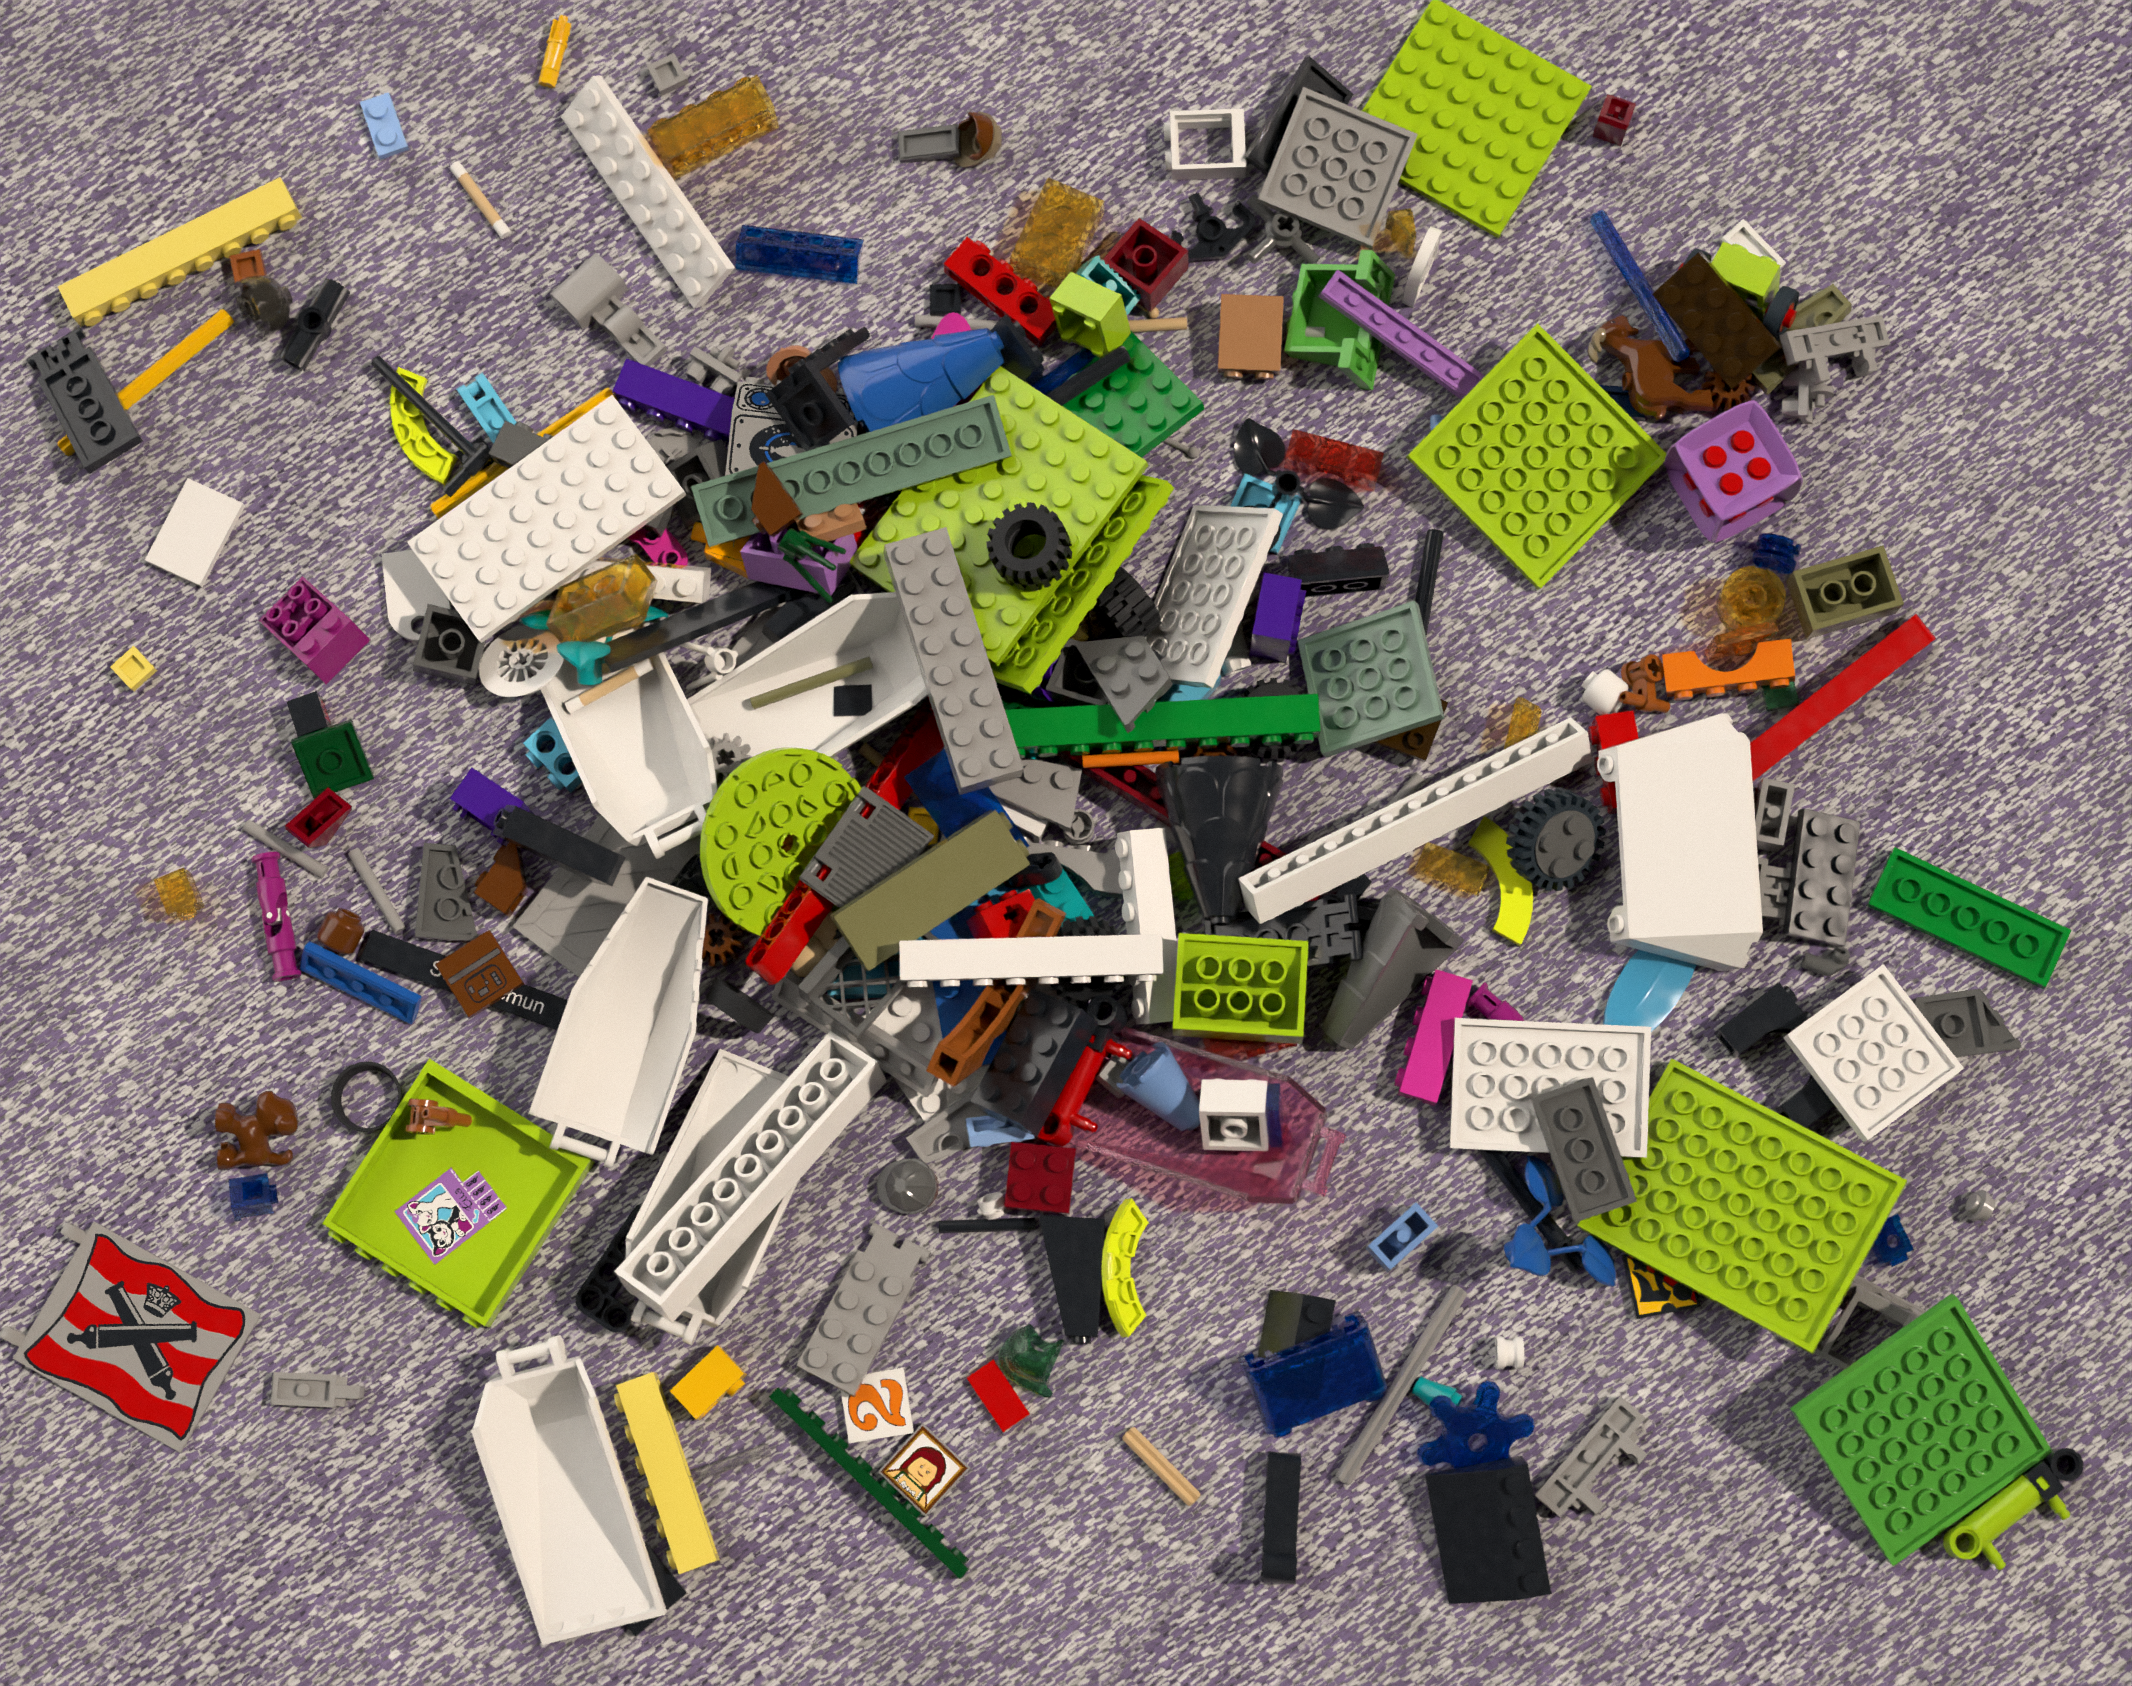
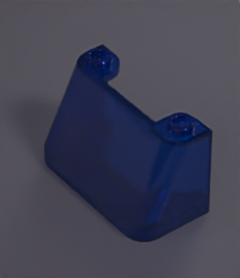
M1359 1310L1343 1316L1345 1324L1342 1328L1335 1324L1331 1326L1332 1331L1272 1354L1270 1350L1265 1351L1264 1355L1266 1358H1254L1252 1352L1237 1357L1266 1434L1273 1435L1275 1438L1283 1437L1291 1433L1294 1427L1361 1401L1372 1402L1384 1396L1383 1392L1388 1388L1369 1325Z

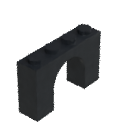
M1777 983L1714 1032V1034L1733 1058H1735L1761 1037L1777 1032L1789 1034L1811 1018L1812 1015L1808 1011L1803 1012L1796 1004L1798 999L1788 986L1785 985L1783 987L1780 983ZM1810 1074L1804 1087L1775 1110L1780 1115L1807 1128L1835 1105Z

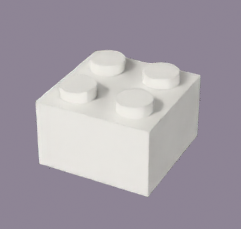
M1254 1079L1202 1080L1199 1115L1203 1150L1268 1151L1270 1109L1267 1081Z

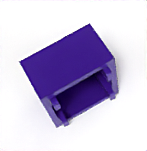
M474 768L469 770L449 798L455 804L452 809L457 813L460 810L462 811L460 814L462 819L466 820L470 816L491 830L490 835L494 838L497 837L493 834L496 827L493 825L494 819L499 810L505 809L506 805L517 806L534 814L522 800ZM501 837L497 840L501 845L507 841Z

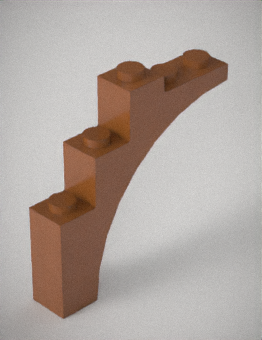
M1038 898L1034 901L1016 938L1056 937L1067 913ZM1039 978L1025 979V985H1006V979L993 980V985L986 986L959 1024L938 1043L926 1071L955 1087L979 1069L993 1040L1007 1030L1019 1002L1029 995L1032 988H1035Z

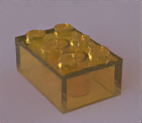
M1048 177L1010 256V265L1014 271L1057 289L1070 272L1076 273L1104 215V200Z
M637 554L631 555L560 586L546 626L560 643L567 641L591 642L605 636L612 637L619 630L629 626H638L646 619L658 580Z

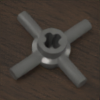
M1253 194L1246 203L1266 222V238L1247 254L1249 261L1256 264L1273 247L1277 249L1292 247L1308 264H1316L1320 257L1300 238L1302 234L1300 223L1302 221L1282 211L1275 214L1269 207L1258 203V197Z

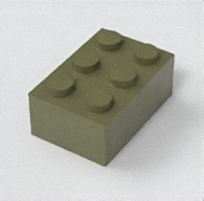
M1884 545L1793 571L1786 581L1806 640L1896 614L1904 605Z

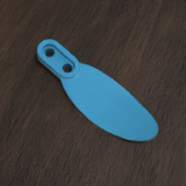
M1638 950L1628 961L1610 992L1604 1011L1603 1025L1651 1027L1652 1032L1664 1021L1680 1000L1691 980L1696 964Z

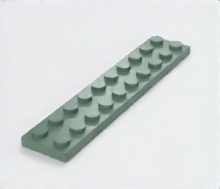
M991 395L772 461L768 464L803 512L804 516L800 518L803 519L812 514H821L834 510L842 504L852 505L1010 458L1012 454L995 396ZM758 466L691 486L709 547L761 533L752 521L756 516L751 510Z

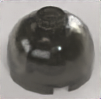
M253 275L236 281L234 290L240 288L241 293L240 296L236 297L238 307L248 326L252 320L260 331L255 336L259 339H264L280 331L289 320V304L293 302L286 286L281 287L275 279L263 275Z

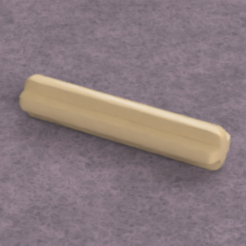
M1135 1427L1130 1428L1123 1435V1441L1188 1506H1191L1200 1497V1492Z

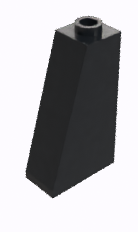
M506 805L505 809L499 810L494 819L493 825L496 826L493 832L494 835L592 883L613 886L626 858L517 806Z
M1040 1215L1041 1230L1065 1336L1072 1337L1071 1343L1091 1344V1338H1098L1101 1265L1105 1219Z

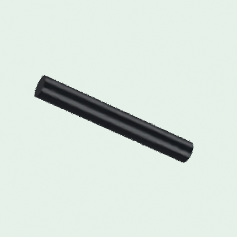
M1036 1217L999 1218L992 1220H939L938 1226L939 1233L1036 1230Z

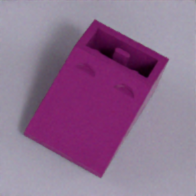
M303 576L258 620L326 685L370 641L350 618Z

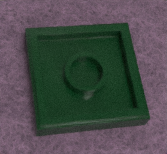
M352 719L291 739L292 747L313 799L317 798L327 788L338 792L374 779L373 771Z

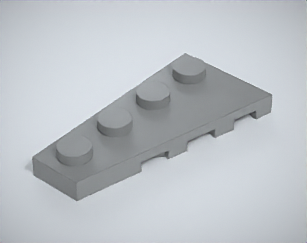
M1024 757L1020 758L1024 769L1021 777L978 789L980 792L994 795L1004 800V803L1015 808L1016 806L1033 813V816L1055 823L1060 826L1059 828L1070 832L1082 769ZM951 772L952 779H954L953 772Z

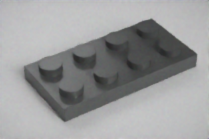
M1593 1077L1530 1098L1573 1222L1637 1202Z

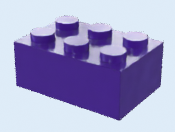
M1264 573L1249 656L1286 663L1287 655H1294L1306 590L1300 589L1302 579Z

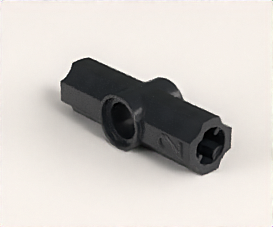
M325 278L309 307L299 313L298 326L280 354L281 360L298 370H306L321 342L330 336L332 331L331 325L350 295V291L332 279ZM321 320L318 328L309 329V325L313 321Z

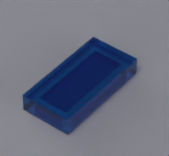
M1269 1083L1267 1085L1266 1116L1269 1145L1271 1147H1283L1284 1119L1280 1083Z

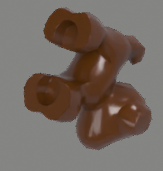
M264 1091L257 1098L255 1114L243 1116L236 1113L233 1104L219 1103L215 1113L216 1132L234 1134L238 1139L240 1148L237 1149L230 1142H221V1149L217 1152L218 1170H231L244 1165L260 1167L266 1164L278 1166L290 1164L293 1159L292 1150L288 1149L281 1154L272 1152L268 1139L269 1136L283 1137L295 1134L298 1128L297 1110L293 1102L277 1096L273 1091Z

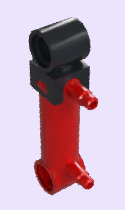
M1098 995L1088 1004L1087 1014L1098 1023V1026L1038 1134L1040 1139L1052 1146L1061 1147L1068 1144L1073 1138L1074 1126L1091 1133L1097 1131V1123L1078 1113L1104 1058H1110L1111 1055L1127 1060L1132 1057V1051L1119 1044V1038L1113 1034L1122 1030L1126 1025L1128 1019L1127 1011L1123 1005L1109 995ZM1112 1008L1110 1017L1103 1020L1105 1011ZM1058 1121L1057 1130L1049 1134L1050 1126Z

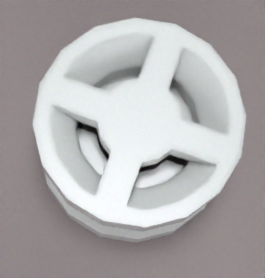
M1516 1336L1513 1340L1495 1337L1496 1369H1504L1506 1366H1513L1515 1369L1524 1368V1342L1522 1336Z

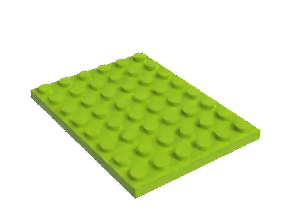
M1001 366L986 379L970 402L991 395L995 396L1012 457L903 489L852 556L849 563L852 568L887 592H895L884 558V545L946 527L988 659L998 667L1149 466L1146 460ZM1028 502L1035 503L1037 509L1042 504L1050 512L1054 511L1060 521H1062L1072 544L1070 546L1072 558L1066 559L1069 563L1067 571L1061 569L1060 574L1062 577L1058 581L1053 578L1049 581L1051 586L1045 588L1041 584L1038 585V590L1031 591L1029 586H1026L1024 591L1018 589L1016 584L1013 586L1009 585L1004 577L1000 576L988 555L990 553L987 549L986 541H990V538L987 534L989 528L995 529L993 521L996 517L1002 519L1004 517L1002 511L1008 508L1011 512L1015 510L1014 505L1021 503L1023 508L1027 507ZM1028 535L1022 538L1015 546L1013 556L1019 559L1035 557L1044 548L1046 538L1041 535Z
M1671 1058L1649 1097L1647 1157L1621 1156L1637 1202L1581 1220L1577 1226L1586 1233L1813 1355L1905 1188L1907 1180Z

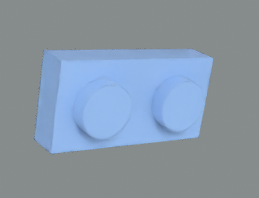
M389 92L360 102L380 160L409 150Z
M988 1115L965 1118L970 1147H987L992 1144L1035 1139L1033 1135Z

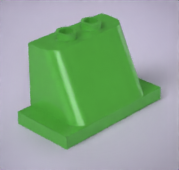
M1361 250L1358 265L1301 264L1297 289L1294 290L1292 296V314L1286 326L1287 339L1284 352L1291 358L1338 366L1360 389L1373 390L1382 342L1318 296L1338 269L1389 306L1395 273L1373 250ZM1306 327H1325L1324 338L1306 337Z

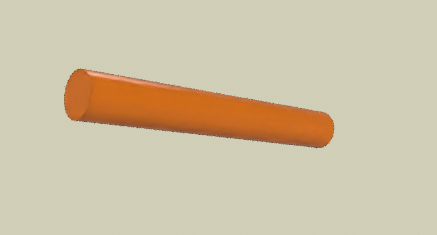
M1175 750L1082 755L1083 768L1162 764L1167 761L1179 763V752Z

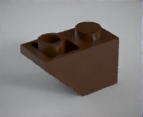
M511 842L507 846L502 845L493 858L495 863L488 872L484 871L478 877L475 883L477 888L474 891L479 898L509 918L528 893L521 849Z

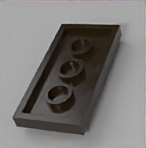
M1698 252L1652 293L1731 389L1736 388L1782 347L1702 252Z

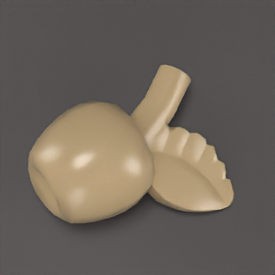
M829 911L790 969L796 976L806 977L839 940L834 939L837 926L829 916L833 913L832 911Z

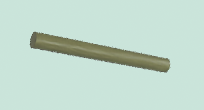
M870 656L751 697L750 701L755 710L874 667Z

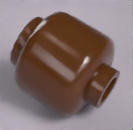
M344 908L330 911L325 916L317 933V939L324 945L323 948L339 956L341 954H352L356 950L365 931L361 923L362 918Z

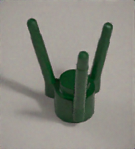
M792 528L789 529L778 546V550L785 554L783 560L791 564L828 603H831L833 601L832 597L796 559L802 561L807 555L819 564L835 571L836 566L812 551L810 543L840 554H845L846 550L811 536L803 530L798 533Z

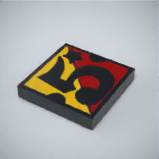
M1627 1254L1621 1255L1635 1319L1701 1307L1698 1293Z

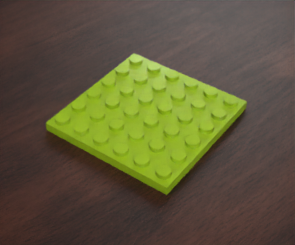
M1431 0L1362 111L1418 134L1399 179L1400 183L1499 239L1592 86L1444 2Z
M1537 323L1420 441L1406 458L1539 590L1665 462L1667 453Z

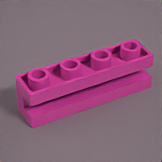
M1437 969L1432 977L1426 976L1421 994L1427 997L1424 1007L1417 1006L1412 1025L1418 1027L1415 1037L1408 1036L1403 1055L1408 1056V1061L1405 1069L1399 1067L1394 1083V1086L1400 1087L1397 1095L1409 1099L1415 1098L1431 1106L1437 1104L1453 1050L1454 1019L1462 1018L1473 980Z

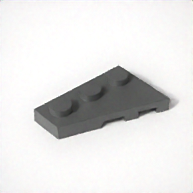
M424 843L415 938L469 943L477 938L478 935L456 845Z

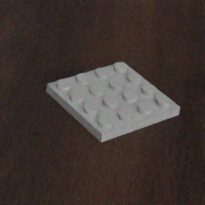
M1303 87L1257 202L1279 212L1282 211L1295 216L1301 221L1371 249L1418 134Z

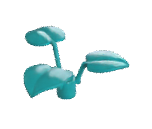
M644 604L619 606L612 611L614 617L612 618L605 643L612 640L616 625L622 621L625 623H641L661 617L668 618V613ZM544 609L532 612L519 619L520 624L522 623L534 629L543 630L558 627L565 629L569 641L559 643L556 646L557 652L576 667L577 682L583 685H595L602 682V664L606 663L603 656L611 652V647L597 641H575L571 625L569 624V622L575 621V616L572 613L561 609Z

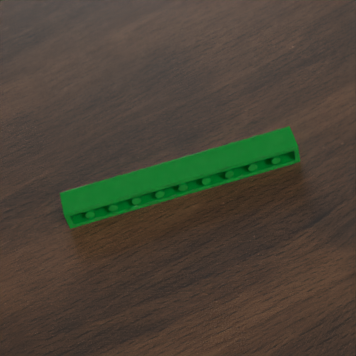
M1318 694L1156 702L1148 713L1143 711L1134 721L1135 728L1129 733L1124 729L1110 704L1005 710L1020 758H1024L1025 753H1038L1040 757L1057 756V752L1070 751L1071 755H1087L1089 750L1102 749V753L1115 754L1120 753L1121 748H1134L1135 752H1149L1154 750L1153 747L1166 746V749L1171 751L1183 750L1186 748L1185 745H1198L1200 749H1212L1218 747L1217 743H1230L1231 747H1246L1250 745L1249 742L1262 741V744L1266 746L1279 745L1282 743V740H1294L1296 744H1308L1314 742V738H1319L1321 732Z

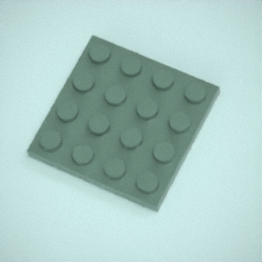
M1415 600L1297 640L1309 694H1318L1321 730L1318 739L1321 753L1326 758L1445 719L1419 605Z

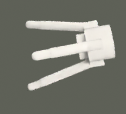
M691 642L680 645L689 650L703 653L705 655L706 667L711 671V674L686 686L687 690L698 688L713 680H721L724 673H729L735 668L736 657L738 656L737 651H732L720 645H717L716 648L704 647Z

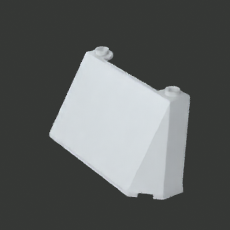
M1722 713L1600 750L1598 751L1599 759L1597 762V768L1602 778L1607 782H1615L1623 905L1615 907L1608 918L1607 926L1610 932V941L1717 971L1745 968L1749 960L1747 952L1753 942H1758L1763 933L1750 740L1744 733L1738 732L1732 726L1733 720L1728 714Z

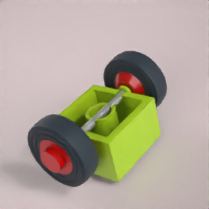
M1723 241L1712 261L1713 266L1772 336L1779 341V335L1785 333L1786 329L1790 328L1795 320L1799 292L1788 286H1782L1779 290L1780 265L1768 256L1759 257L1752 254L1742 245H1731ZM1695 248L1685 262L1680 265L1679 269L1698 252H1702L1710 262L1711 255L1708 252Z

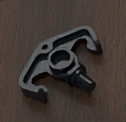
M1200 193L1191 195L1188 199L1194 209L1192 219L1194 222L1199 221L1196 226V236L1199 242L1191 250H1188V262L1216 261L1227 258L1253 230L1255 225L1254 215L1240 201H1237L1232 208L1234 217H1239L1243 220V225L1239 228L1228 229L1220 218L1210 216L1214 210L1212 207L1204 204ZM1172 230L1171 239L1181 245L1184 237L1177 230Z

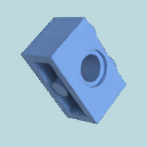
M1416 1202L1365 1249L1388 1273L1430 1235L1438 1225Z

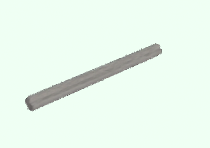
M1457 1285L1451 1286L1335 1476L1342 1483L1350 1485L1465 1300L1467 1292Z

